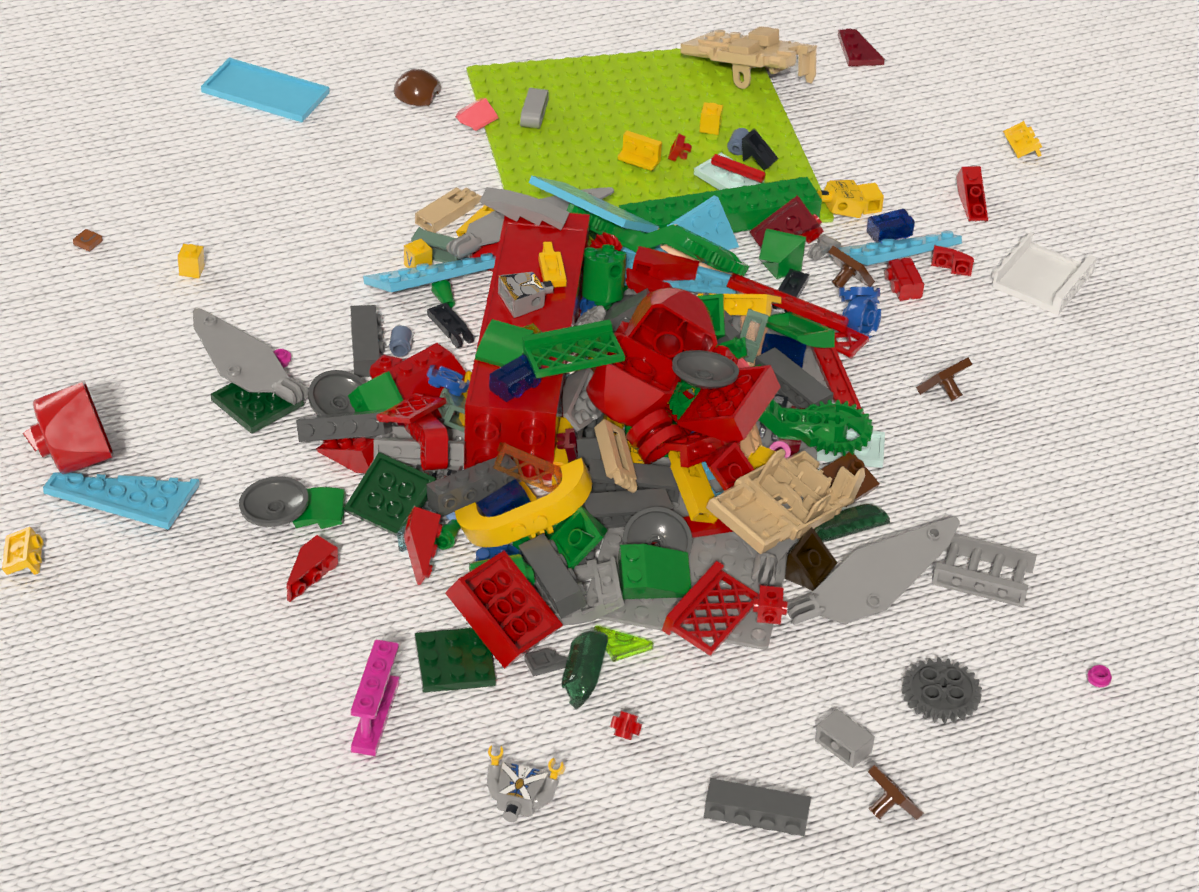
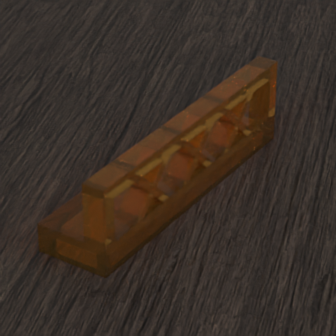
M500 442L497 448L499 454L493 469L549 493L561 483L560 479H562L561 467ZM504 454L512 457L516 466L509 469L501 467L500 464ZM525 465L533 466L537 475L526 478L520 467ZM517 469L519 474L513 472V470ZM549 473L555 477L557 484L547 487L544 485L541 476ZM536 478H538V480H539L540 483H538V482H536V481H533V480L536 479Z

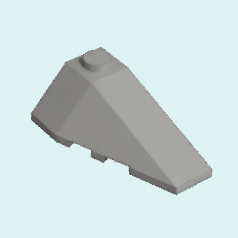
M591 368L582 369L570 375L563 387V415L576 431L581 430L602 414L592 404L586 393V387L594 373Z

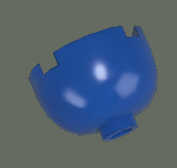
M860 296L851 300L843 310V316L849 319L847 327L871 338L872 336L869 334L872 330L877 332L881 321V309H877V303L880 304L879 300L869 296Z

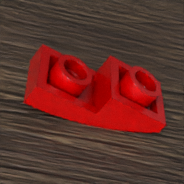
M934 245L931 266L951 269V274L971 276L974 263L973 257L954 249Z

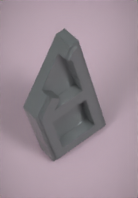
M548 648L527 653L524 657L533 677L575 665L574 657L556 654V651Z

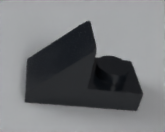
M755 128L742 138L743 162L752 156L765 171L779 159Z

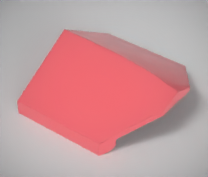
M480 98L460 109L455 118L460 123L477 131L498 119V115L486 98Z

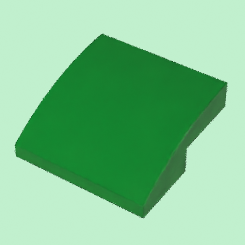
M492 319L481 339L475 360L517 371L525 359L522 336L532 335L534 331Z
M332 487L306 489L309 498L308 506L293 521L296 528L318 523L321 529L343 523V508L346 498L345 489Z

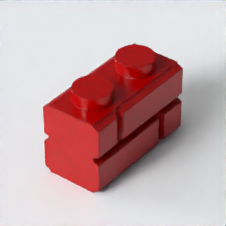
M911 257L888 261V268L885 269V278L891 282L892 293H896L900 301L909 300L910 298L912 300L921 299L925 284Z

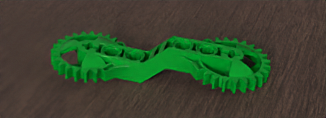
M572 203L569 204L566 210L569 213L590 215V230L600 235L603 232L614 235L622 246L634 252H637L639 246L655 249L667 244L723 272L745 276L749 268L748 264L740 261L733 252L679 225L672 224L647 233L623 228Z
M681 380V383H677L669 400V408L672 409L673 415L677 414V420L681 418L701 390ZM694 388V398L688 399L683 392ZM772 399L758 419L780 439L801 440L810 448L817 446V452L822 449L825 450V455L830 451L833 452L834 456H837L838 452L846 456L847 451L852 455L855 449L862 451V446L867 447L868 441H871L873 432L872 420L869 419V414H863V408L857 410L856 404L848 406V401L844 404H840L839 400L836 403L828 400L827 404L820 401L819 406L812 404L806 409L782 408ZM851 428L860 435L852 441L846 439L847 431Z

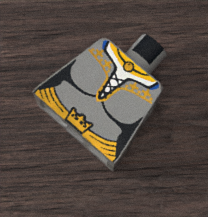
M533 272L499 276L498 294L514 318L543 308L545 295L553 293L552 282L550 280L540 282Z

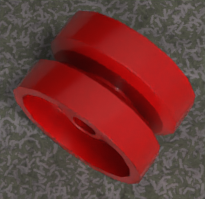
M659 409L648 414L637 422L626 435L632 447L639 448L637 453L645 464L653 463L672 451L665 450L666 442L685 436L678 425H671L673 418L666 409Z

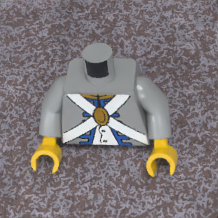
M491 745L488 749L491 764H488L487 787L491 797L497 800V809L504 811L503 818L506 821L515 822L519 815L533 816L536 809H541L553 800L559 782L557 777L565 772L566 767L563 761L558 770H553L556 760L552 758L549 761L548 767L551 771L549 777V772L503 761L499 765V760L504 755L503 748L501 746V752L498 756H493L491 754Z

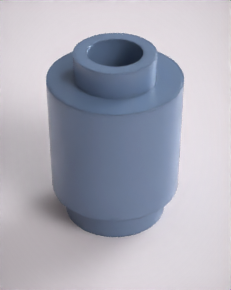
M738 128L733 131L727 145L728 150L732 154L742 155V138L749 133L747 129Z
M402 325L392 329L389 348L393 355L403 357L410 351L412 331Z

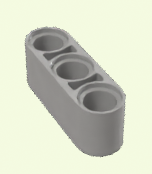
M529 88L521 113L520 126L540 129L548 103L549 90Z

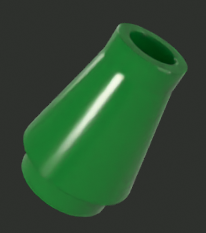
M446 279L433 282L431 285L433 295L442 304L447 303L451 308L454 307L455 300L450 282Z
M452 519L442 526L441 533L438 538H435L434 542L439 549L446 550L454 546L458 532L461 529L458 521Z

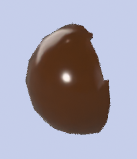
M411 69L404 72L397 79L393 92L396 98L406 104L429 106L433 102L435 92L437 91V94L441 92V84L434 74L424 69Z

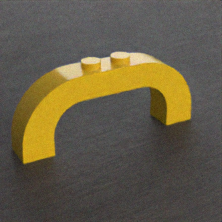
M579 458L560 466L562 481L553 492L501 515L484 517L476 502L455 510L456 520L466 538L476 546L498 547L555 525L574 514L585 503L592 488L591 476L583 459Z

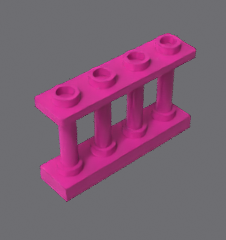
M375 640L351 707V715L360 717L351 744L352 753L376 757L399 686V677L390 675L399 649L398 643Z

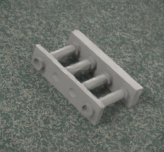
M392 425V432L382 435V438H374V458L380 452L402 463L421 464L420 445L405 430L404 426ZM446 428L448 433V465L464 466L465 430L461 432L454 428Z
M954 534L948 548L945 550V552H948L945 564L939 562L936 564L932 585L1024 607L1029 585L1022 582L1025 572L1033 573L1037 554ZM957 555L971 558L968 569L954 566ZM980 560L993 563L990 575L977 572ZM1002 566L1016 569L1013 581L999 578Z

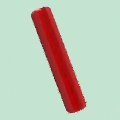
M718 154L712 156L711 164L759 183L765 180L766 173L764 171Z

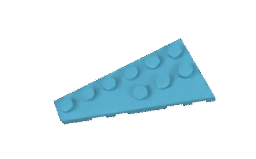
M715 195L669 224H677L727 250L739 247L720 200ZM657 247V248L653 249V250H657V251H661V252L667 253V252H666L665 250H663L661 247Z
M943 231L938 235L931 234L900 240L883 239L882 242H870L862 245L840 247L838 249L861 264L872 265L934 250V245L949 247L962 244V236L953 234V231Z
M623 246L621 251L626 252V279V269H632L636 252ZM698 266L695 280L664 281L671 284L673 288H680L686 291L736 294V290L726 287L732 275Z
M492 253L480 255L481 257L464 258L433 265L423 263L416 265L414 268H401L396 271L364 275L363 279L364 284L388 292H395L494 268L496 256H493Z
M54 472L43 486V492L50 496L169 530L199 487V479H190V482L178 481V478H169V481L156 480L154 477L118 475V479L106 478V475L97 474L96 478L83 477L79 473L61 474Z

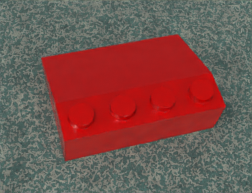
M435 343L381 374L390 372L404 401L415 393L424 394V396L440 397L445 387L440 386V388H437L428 383L429 378L426 374L430 365H435L434 369L437 370L442 366L463 375V381L466 371L450 351ZM438 409L431 412L437 419L442 418Z
M772 366L739 368L738 378L732 384L717 389H701L677 422L678 425L722 441L739 442L744 440L781 387Z
M505 550L459 578L445 592L504 669L563 626Z

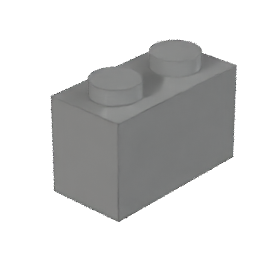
M836 709L817 724L815 741L848 766L854 768L872 753L875 736L854 722L849 716Z

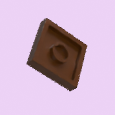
M835 246L830 248L828 253L839 268L842 269L831 282L834 286L843 288L851 277H854L868 287L875 283L863 264Z
M968 357L937 373L916 388L921 395L938 385H942L952 402L963 395L953 378L973 364Z
M850 452L821 469L824 471L823 475L827 478H832L829 487L831 488L842 466L854 476L859 469L864 468L865 477L854 502L877 489L880 485L877 479L865 467L864 462Z
M876 765L868 771L885 792L868 808L879 820L895 804L902 807L916 820L924 814L905 792Z

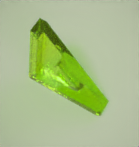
M594 626L595 635L613 662L653 650L654 643L650 640L601 626Z

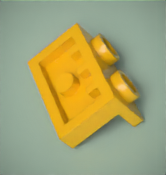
M1024 121L1003 131L1017 158L1027 155L1032 151H1035L1038 157L1042 156L1039 150L1042 148L1038 137L1034 138L1035 133L1032 127H1027Z
M627 130L623 134V148L618 155V160L652 171L661 161L662 142Z
M31 527L6 536L2 570L6 575L21 571L27 567L34 575L39 574L44 543L42 537L36 534Z

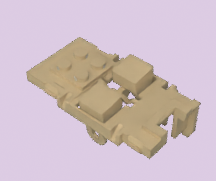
M760 26L749 32L748 35H741L740 32L725 33V30H715L681 43V53L683 55L732 63L734 83L741 89H745L750 84L751 68L765 66V69L769 70L771 74H776L796 64V55H798V76L805 75L807 83H813L816 77L817 45L779 40V29ZM740 72L744 75V82L740 80Z
M780 449L770 457L765 465L738 478L733 487L710 499L706 508L759 554H762L777 546L779 541L782 542L789 538L791 540L800 539L811 527L815 530L816 527L832 519L834 515H839L843 507L854 502L865 477L864 468L859 469L854 476L842 466L832 487L829 488L832 478H827L823 475L824 471L818 470L820 463L803 450L786 459L784 457L785 451ZM787 503L790 508L786 509L782 504Z

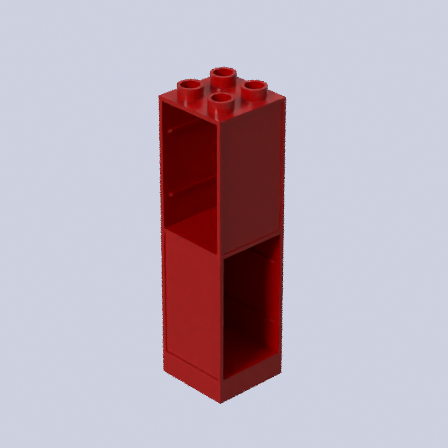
M569 213L561 230L544 221H541L538 226L521 216L517 222L504 216L477 349L492 319L533 330L534 334L575 326L577 319L581 315L579 305L582 299L584 250L588 247L590 215ZM543 242H552L554 252L561 253L566 275V286L553 287V293L545 295L543 308L514 318L498 294L499 276L533 272L538 280L543 282L539 264V253H543ZM550 356L548 359L556 361L558 358ZM474 359L465 402L464 469L499 455L507 454L518 465V477L526 480L540 479L552 481L560 417H564L563 387L570 375L561 373L536 378L529 361L526 359L523 360L517 371ZM541 365L539 369L549 368V366Z

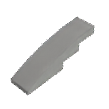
M486 187L480 203L516 222L521 216L538 226L541 221H544L559 230L564 226L569 214L568 211L549 202L529 195Z

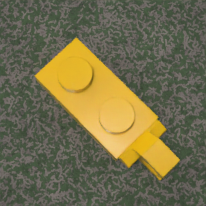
M543 242V253H539V264L543 282L550 280L553 287L566 286V275L561 253L554 252L552 242Z

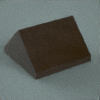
M812 527L804 533L788 554L785 579L814 591L827 578L838 562Z

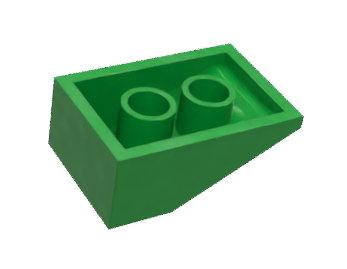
M647 544L620 545L618 566L623 600L683 598L690 591L691 578L688 552Z

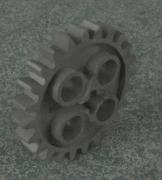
M940 657L937 658V662H933L932 659L928 658L927 664L920 660L918 666L912 665L911 671H906L902 684V694H905L904 701L909 702L908 707H916V715L923 712L925 720L931 716L935 723L938 718L942 719L944 724L947 723V719H951L953 723H956L957 717L964 721L966 715L972 716L973 710L977 711L982 696V687L979 686L980 680L974 679V672L967 673V666L960 668V662H956L953 665L949 658L945 663L941 661Z

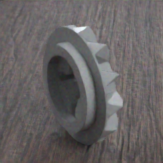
M602 305L588 309L577 319L575 326L603 321L606 310Z

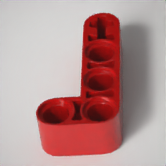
M432 413L411 424L404 423L405 430L420 445L422 470L447 469L448 433L446 427Z

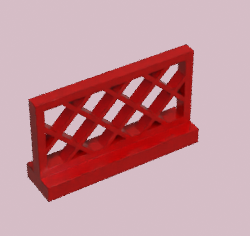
M718 561L709 568L670 611L662 628V631L666 634L676 633L709 656L714 654L753 609L754 598L759 597L758 593L723 571L724 565ZM723 580L731 586V589L721 590L720 582ZM739 595H746L752 600L751 602H740ZM718 596L719 603H708L707 597ZM723 596H734L735 603H725ZM721 609L723 616L712 617L711 610ZM727 609H737L739 615L728 616ZM695 610H705L707 617H696ZM709 623L711 631H700L698 624ZM714 623H725L726 630H716ZM683 624H693L695 631H686L681 626ZM702 637H713L714 644L709 646L702 641Z

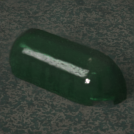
M861 504L841 510L839 515H834L832 519L816 527L814 530L824 543L889 524L890 518L877 505Z
M596 630L585 631L575 637L571 643L562 677V689L566 688L571 698L569 703L575 709L580 708L587 701L597 685L608 643V636L603 632Z

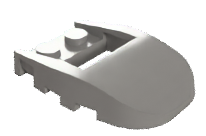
M615 556L610 557V561L597 564L596 559L587 560V564L578 565L573 569L577 578L576 583L595 578L599 602L594 603L593 608L584 611L579 609L560 618L536 579L533 587L563 626L594 621L625 606Z

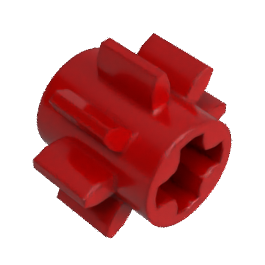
M620 711L619 717H612L610 727L615 729V736L632 740L633 734L639 736L642 724L637 723L638 716Z

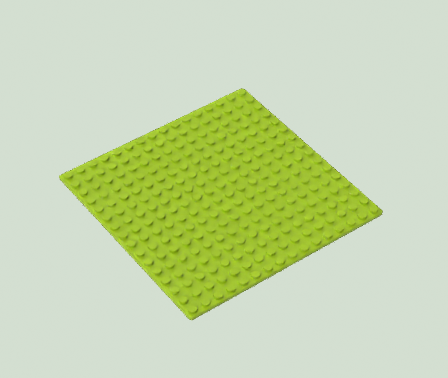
M678 48L538 61L529 60L526 62L502 64L492 63L490 65H473L466 68L475 101L480 98H486L498 115V119L484 126L503 190L529 195L537 199L555 196L530 184L531 176L564 182L580 190L611 187L614 189V193L601 200L618 208L619 205L716 191L718 190L717 188L694 175L695 167L711 159L714 154L723 153L734 161L764 171L752 156L743 162L742 155H734L728 150L727 145L731 135L738 128H745L749 132L755 128L779 158L764 171L766 173L764 183L808 177L816 191L822 190L765 66L750 69L751 81L745 89L735 85L732 63L683 55L681 49ZM740 72V80L744 82V75ZM529 88L549 90L548 103L540 129L520 126L521 113ZM704 102L723 105L722 123L718 135L699 132ZM627 130L662 142L661 161L652 171L618 160V155L623 148V134ZM679 133L686 136L684 143L690 144L692 149L691 152L684 150V152L688 153L686 160L678 156L676 161L668 159L670 148ZM822 202L819 219L822 223L833 222V213L829 211L825 202ZM590 229L588 246L592 244L591 240H595L598 234Z

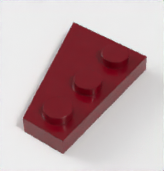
M847 28L838 30V38L848 66L884 65L885 59L857 29Z
M797 195L749 232L760 248H762L766 229L799 235L818 228L820 225Z

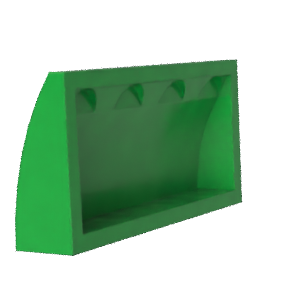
M792 312L772 314L768 317L766 328L808 346L819 348L835 347V330Z

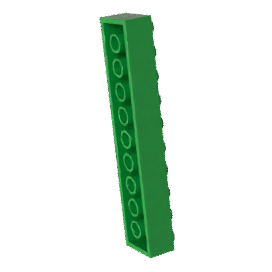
M799 177L796 179L619 205V208L651 222L661 229L715 195L719 198L734 233L752 230L797 195L812 215L815 213L820 218L822 199L808 177Z

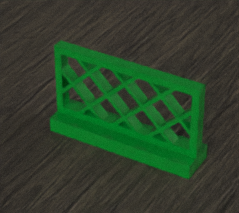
M610 319L522 336L524 357L529 361L536 378L625 361V355L612 331ZM594 348L601 349L600 352H596V351H592V350H593ZM572 352H575V353H578L579 355L576 357V356H573V355H570V354H571ZM608 352L615 353V355H606V354H607ZM552 356L558 359L556 361L549 360L548 358ZM586 356H589V357H592L593 359L586 360V359H584V358H585ZM565 360V361H569V362H572V363L563 364L562 362ZM541 365L549 366V368L539 369Z

